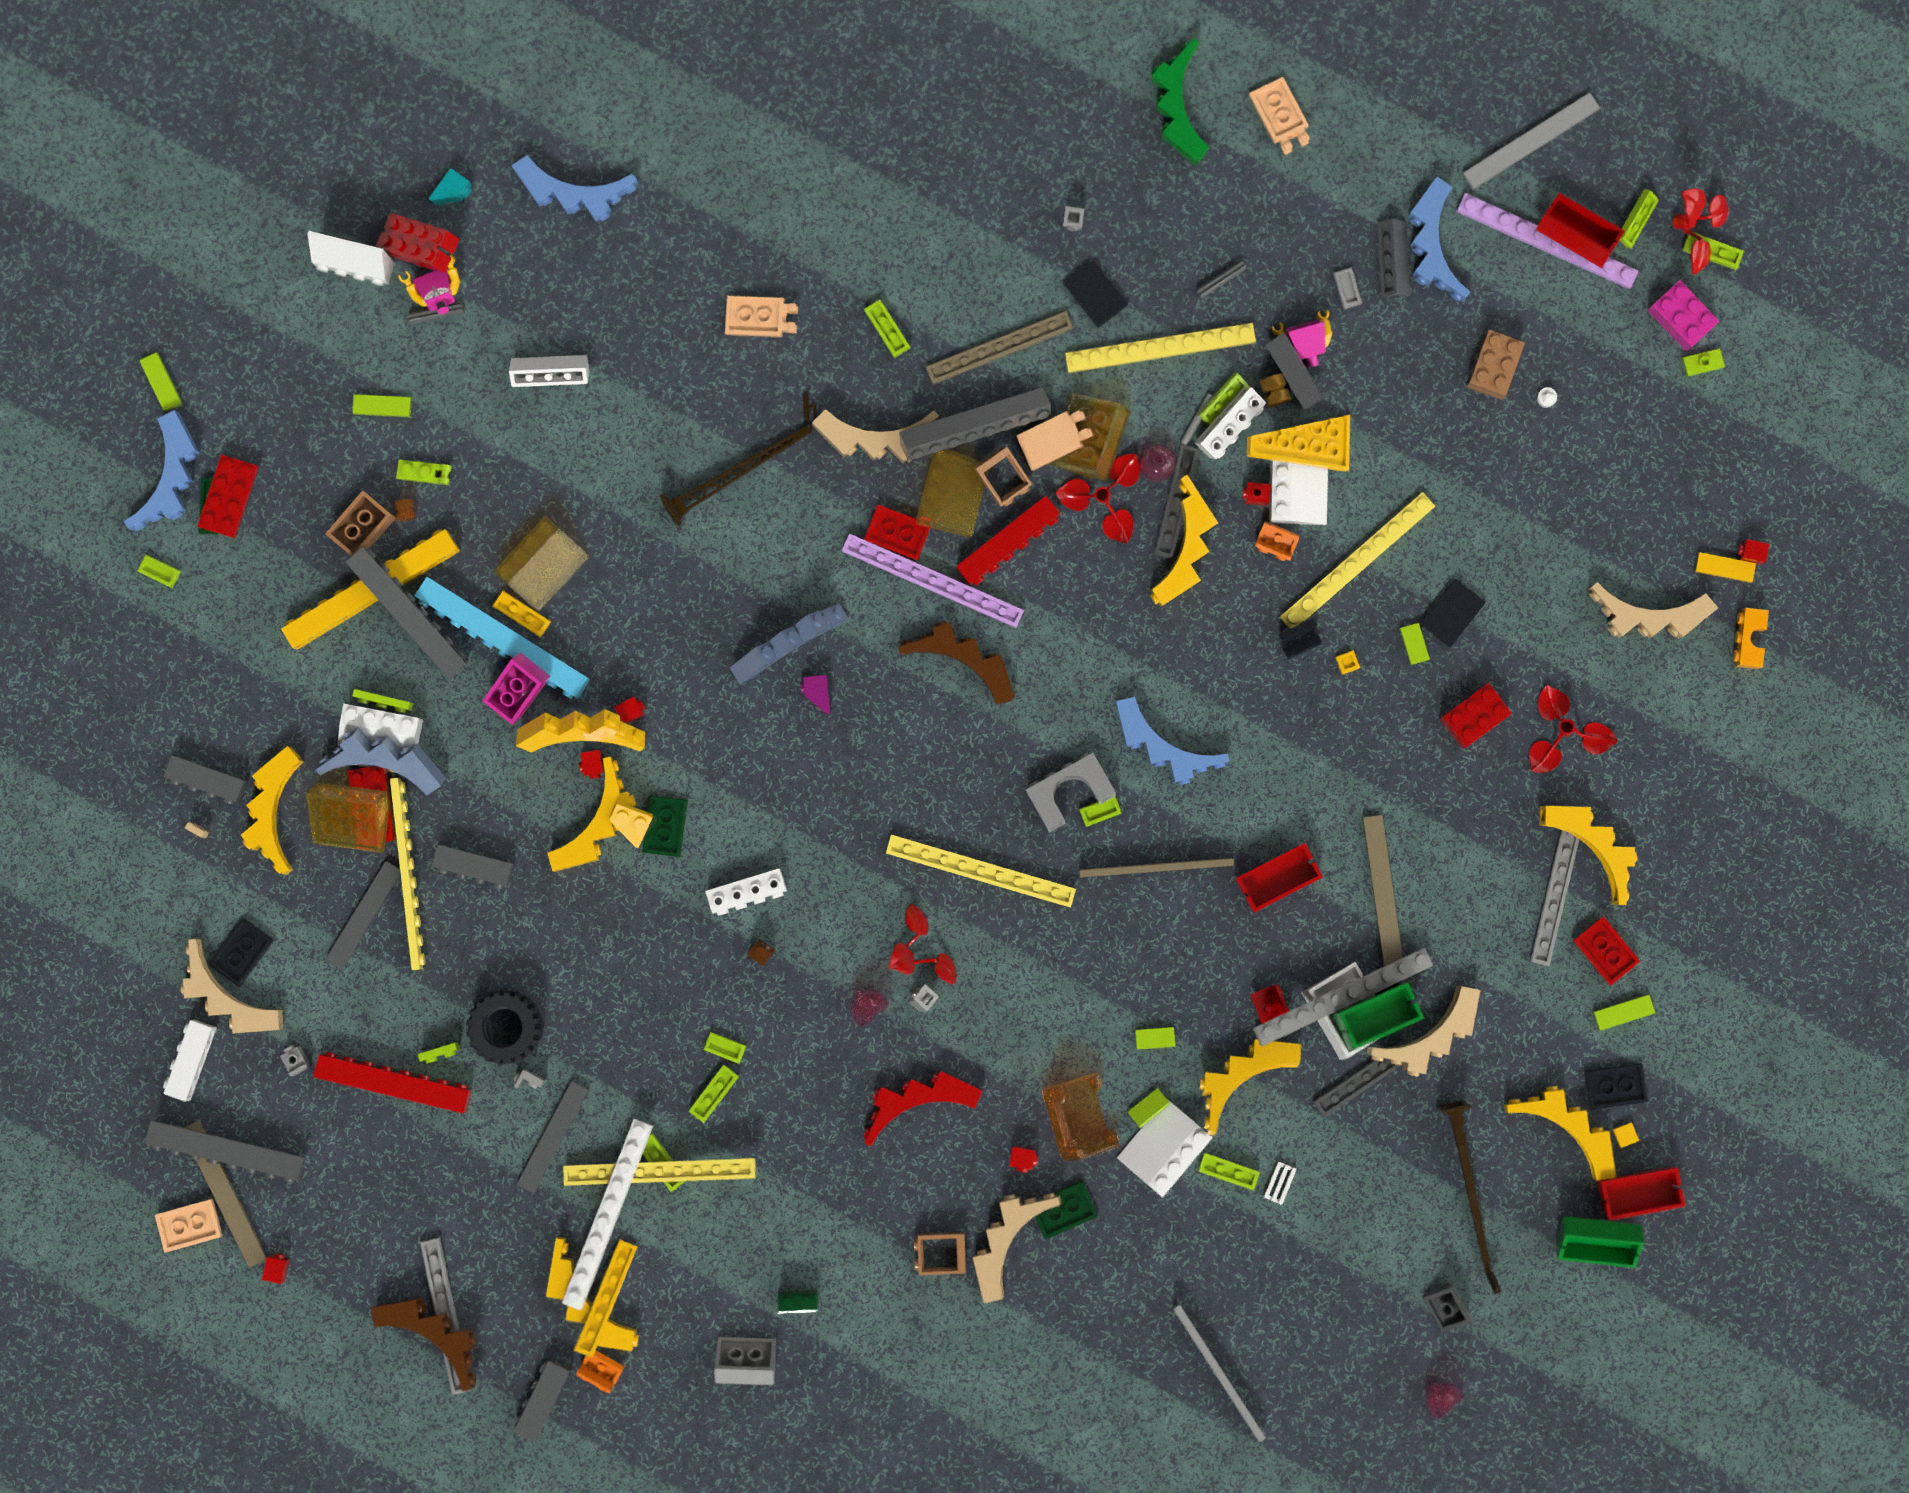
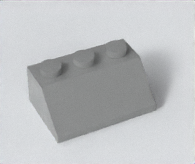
M718 1337L715 1359V1383L774 1385L776 1339Z

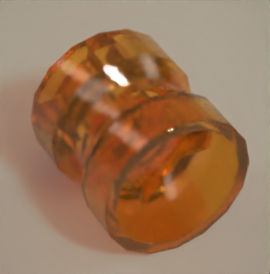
M402 499L394 502L395 508L398 511L396 515L398 522L416 519V514L413 511V499Z

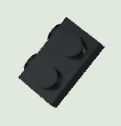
M1314 619L1302 621L1298 626L1287 628L1278 634L1280 646L1287 659L1322 645Z

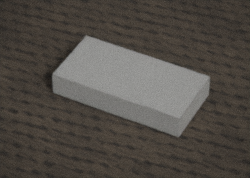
M1352 267L1333 272L1343 310L1362 305Z

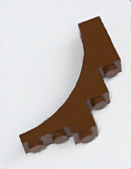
M941 621L936 623L935 627L932 628L934 636H930V634L922 635L918 641L906 640L901 642V646L898 647L900 656L912 653H935L958 660L972 669L983 680L990 690L996 705L1015 700L1001 654L992 653L986 655V659L982 660L976 638L971 639V637L961 639V643L957 644L950 622Z
M422 1297L376 1305L371 1308L374 1327L391 1326L405 1328L429 1339L442 1350L451 1362L458 1376L462 1392L475 1388L476 1375L472 1371L473 1357L469 1353V1350L475 1348L477 1344V1336L473 1332V1328L450 1332L451 1319L448 1317L447 1312L425 1316L426 1306L422 1302Z

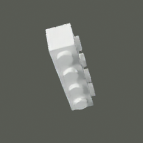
M587 355L511 358L509 368L511 386L588 384L589 365Z
M1244 387L1195 441V444L1209 458H1221L1229 444H1233L1238 439V434L1250 426L1253 417L1258 416L1263 411V406L1266 402L1251 387Z
M779 868L708 890L706 895L712 913H717L720 916L729 913L728 909L733 907L736 910L746 908V903L754 901V904L765 902V898L772 896L773 899L784 896L783 892L787 891Z
M190 1020V1022L186 1023L183 1030L185 1036L177 1047V1058L172 1061L170 1066L172 1072L170 1077L164 1082L165 1095L183 1101L191 1100L217 1027L198 1020Z

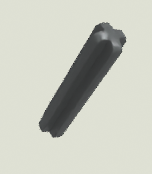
M1240 260L1196 289L1197 295L1203 298L1245 271L1247 268L1245 263Z
M460 302L449 304V311L445 314H439L437 309L434 311L426 309L408 313V322L414 324L461 314L464 312L463 305Z

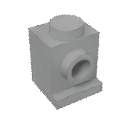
M1066 206L1063 227H1067L1066 229L1069 231L1082 230L1084 209Z
M924 984L922 987H917L911 993V999L908 1002L919 1012H927L939 996Z
M289 1046L283 1050L284 1054L280 1056L290 1077L311 1067L301 1046ZM292 1056L296 1058V1062L294 1064L290 1060Z

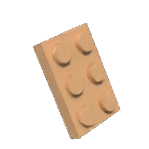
M213 1199L155 1215L164 1253L223 1236Z

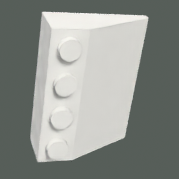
M308 231L311 261L317 267V270L323 272L332 270L335 271V274L346 277V274L352 275L354 279L364 281L365 279L372 280L371 283L380 286L383 283L389 284L394 262L383 249Z
M1271 460L1269 523L1327 525L1328 469Z
M343 704L338 746H340L339 744L343 740L342 735L350 729L354 731L359 727L371 742L379 737L383 739L388 735L400 750L408 745L412 747L419 743L423 719ZM356 764L357 766H362V767H372V766H375V765Z
M1354 962L1301 993L1308 1003L1364 975L1357 963ZM1375 994L1317 1020L1340 1060L1349 1058L1373 1042L1355 1050H1348L1342 1036L1345 1031H1340L1333 1014L1375 996Z
M1170 1101V1105L1146 1123L1117 1157L1162 1197L1213 1138L1207 1135L1206 1131Z

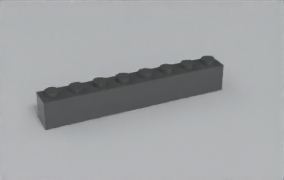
M1042 387L899 432L900 445L908 461L918 459L950 447L953 448L985 436H991L1039 419H1045L1051 416V403Z
M362 547L345 563L447 678L452 677L467 664L465 660L467 656L460 649L457 651L452 646L454 644L453 640L448 635L444 636L440 632L441 627L435 620L432 622L427 617L428 612L422 606L418 607L414 603L416 600L409 591L405 593L401 588L403 584L397 577L392 578L388 573L390 569L383 562L379 563L375 559L377 557L376 553L370 547L368 549Z
M158 1121L150 1122L144 1143L150 1145L149 1149L161 1151L162 1148L169 1149L168 1153L180 1156V1153L188 1154L187 1158L199 1160L202 1157L207 1159V1163L218 1165V1162L226 1163L225 1167L237 1169V1166L245 1168V1172L256 1174V1171L264 1172L263 1176L274 1179L275 1175L283 1177L282 1181L294 1183V1180H300L306 1159L303 1156Z

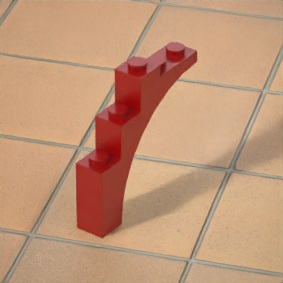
M940 1071L939 1074L935 1073L931 1084L934 1085L933 1088L912 1078L910 1082L906 1081L902 1088V1092H905L904 1096L882 1086L881 1090L877 1088L872 1099L875 1100L874 1105L880 1107V1110H875L871 1118L874 1123L871 1128L867 1127L864 1133L865 1144L872 1146L878 1134L892 1119L914 1106L929 1102L945 1101L963 1104L975 1109L983 1090L943 1071Z

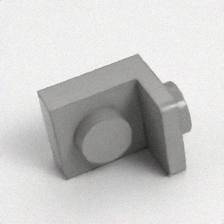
M523 1069L522 1072L519 1071L514 1079L516 1082L514 1087L520 1088L524 1080H527L526 1084L536 1089L537 1086L543 1087L546 1079L527 1069Z

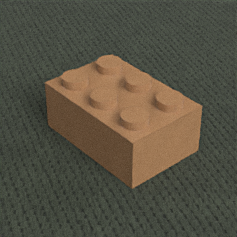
M1488 330L1482 341L1466 387L1502 400L1508 392L1525 342Z
M362 491L325 534L350 556H353L362 547L371 548L396 518L366 492Z

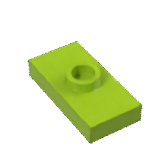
M1720 349L1682 358L1686 377L1725 367Z

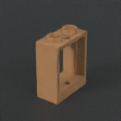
M1004 445L973 467L999 506L1004 505L1006 507L1014 501L1013 498L1015 496L1025 494L1032 485L1010 450ZM1006 457L1022 482L1002 497H999L984 475V472Z
M964 1232L918 1234V1239H914V1251H918V1258H915V1270H919V1275L966 1273ZM957 1239L958 1267L924 1268L923 1240Z

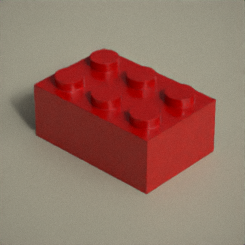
M1487 683L1442 716L1440 721L1458 745L1465 749L1512 713L1493 687Z

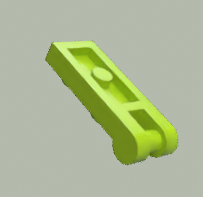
M399 460L396 478L399 480L449 485L450 479H448L452 466ZM437 471H441V477L439 478L436 477Z

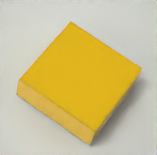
M1354 650L1335 657L1341 675L1360 668Z
M1632 1122L1612 1129L1620 1148L1639 1141Z

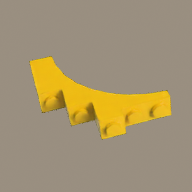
M606 709L592 717L574 711L562 719L548 713H543L517 729L516 746L533 752L542 747L557 743L599 741L641 751L645 747V732L620 721L619 715Z
M289 746L284 748L252 775L255 779L253 783L259 790L263 789L264 791L246 805L250 809L248 811L249 815L254 820L258 819V821L241 834L244 839L242 842L249 850L251 848L252 850L262 848L260 852L266 859L270 858L274 864L272 866L279 874H289L293 870L283 854L276 830V813L279 798L293 772L304 762L294 749Z
M612 757L603 758L605 789L601 804L591 823L575 840L562 848L548 852L553 872L598 861L601 850L599 844H595V841L617 836L616 831L618 829L609 821L616 802L618 801L632 807L636 806L634 795L630 796L629 792H621V790H624L621 778L618 779L616 773L619 771L617 760L613 761Z
M1540 806L1539 825L1566 831L1584 842L1600 860L1608 876L1612 905H1627L1629 899V891L1627 890L1629 871L1627 867H1635L1637 861L1635 847H1613L1615 841L1613 827H1591L1593 821L1591 807Z
M1255 1039L1253 1045H1249L1248 1056L1252 1058L1230 1056L1228 1061H1225L1224 1073H1227V1075L1205 1072L1204 1077L1200 1078L1199 1089L1202 1090V1096H1210V1098H1206L1205 1107L1209 1110L1208 1117H1205L1204 1121L1207 1135L1216 1134L1219 1116L1224 1104L1243 1082L1266 1070L1281 1067H1298L1300 1064L1301 1044L1272 1041L1261 1046L1259 1041Z
M1558 1086L1546 1087V1091H1541L1542 1099L1539 1096L1528 1097V1101L1521 1102L1520 1099L1509 1100V1104H1504L1506 1113L1536 1114L1550 1119L1563 1127L1583 1150L1594 1180L1616 1178L1609 1131L1603 1130V1127L1591 1128L1590 1132L1587 1110H1581L1580 1106L1570 1107L1568 1108L1569 1111H1567L1563 1089H1558Z

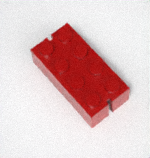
M1558 193L1536 228L1538 232L1600 268L1604 266L1625 230L1561 193Z
M390 213L384 226L386 231L381 233L375 247L383 249L390 257L445 274L451 258L438 248L441 247L453 255L460 239L445 229Z
M1306 843L1235 878L1241 893L1247 894L1244 898L1252 913L1323 878L1316 863H1308V860L1313 859Z
M1674 1166L1616 1176V1178L1596 1180L1599 1197L1604 1199V1201H1600L1603 1217L1608 1221L1686 1207L1683 1190L1673 1187V1185H1681L1679 1170Z

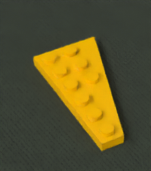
M1350 415L1247 437V457L1343 472L1349 471Z

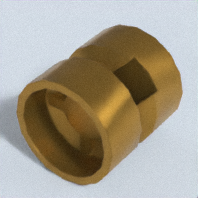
M1283 374L1273 375L1259 382L1262 392L1266 393L1264 398L1268 408L1291 400L1288 389L1284 388L1286 382Z

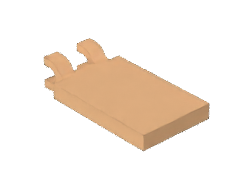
M1283 77L1249 93V97L1273 143L1280 142L1285 155L1292 152L1291 148L1293 146L1289 141L1290 139L1298 137L1302 147L1309 144L1308 140L1310 138L1305 131L1309 125Z
M727 296L725 334L782 337L783 332L797 333V325H795V322L786 323L787 314L798 315L797 304H784V298Z
M1066 411L1017 435V439L1032 471L1083 447L1081 441L1093 436L1090 428H1085L1079 432L1076 427V422L1086 418L1083 411H1077L1071 415Z

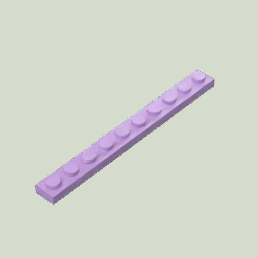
M1466 193L1457 209V212L1625 288L1630 289L1638 274V270L1611 258H1608L1604 266L1600 268L1536 230L1538 225Z
M852 534L848 535L842 549L843 553L1014 628H1017L1024 610Z

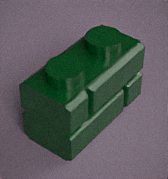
M818 1290L778 1292V1314L787 1312H818Z

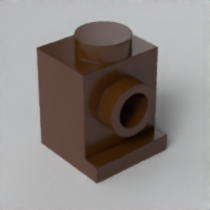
M760 939L754 944L747 955L760 965L765 966L776 950Z

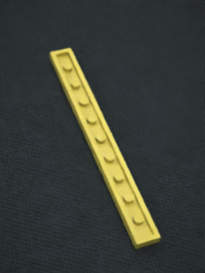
M1253 323L1068 352L1065 353L1068 373L1251 344L1255 343L1256 339Z
M1422 492L1279 618L1288 628L1296 627L1302 621H1305L1430 512L1435 505Z
M392 778L390 783L412 970H420L425 965L424 953L421 954L420 946H423L422 934H419L418 927L421 926V919L416 912V908L419 907L418 897L414 894V888L417 887L416 878L412 877L414 860L410 858L409 851L412 850V841L408 839L407 831H410L409 820H406L405 812H408L407 801H404L403 793H406V787L400 778Z
M891 835L886 854L1070 908L1076 889L894 835Z
M755 1158L642 1162L638 1164L631 1183L756 1178ZM616 1164L563 1166L564 1185L609 1184Z

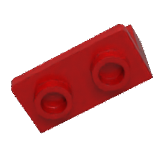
M1278 984L1250 994L1261 1024L1290 1011L1286 1006L1283 992Z

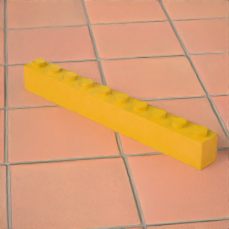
M440 529L432 534L433 537L430 539L419 541L416 543L415 548L404 550L399 554L400 557L395 560L390 559L384 564L390 569L388 572L392 578L397 577L405 585L455 555L460 550L450 533L446 529ZM357 579L350 584L349 588L345 590L340 589L335 592L334 597L331 599H324L317 604L316 608L312 610L307 609L302 612L301 617L298 619L287 621L281 630L291 647L298 650L379 600L360 579Z

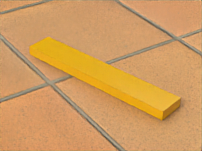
M619 1239L574 1351L593 1357L638 1246Z

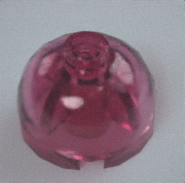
M1163 444L1147 446L1139 457L1140 473L1149 481L1162 482L1172 476L1176 468V458L1173 451Z
M875 989L859 990L853 996L854 1000L851 1003L850 1012L855 1022L862 1027L874 1021L875 1019L872 1017L878 1014L879 1011L883 1013L887 1009L889 1002L881 992Z
M1436 1382L1428 1388L1430 1393L1426 1396L1425 1405L1430 1416L1434 1420H1438L1453 1409L1452 1407L1456 1404L1455 1401L1459 1404L1465 1398V1395L1458 1387L1451 1383L1438 1385Z

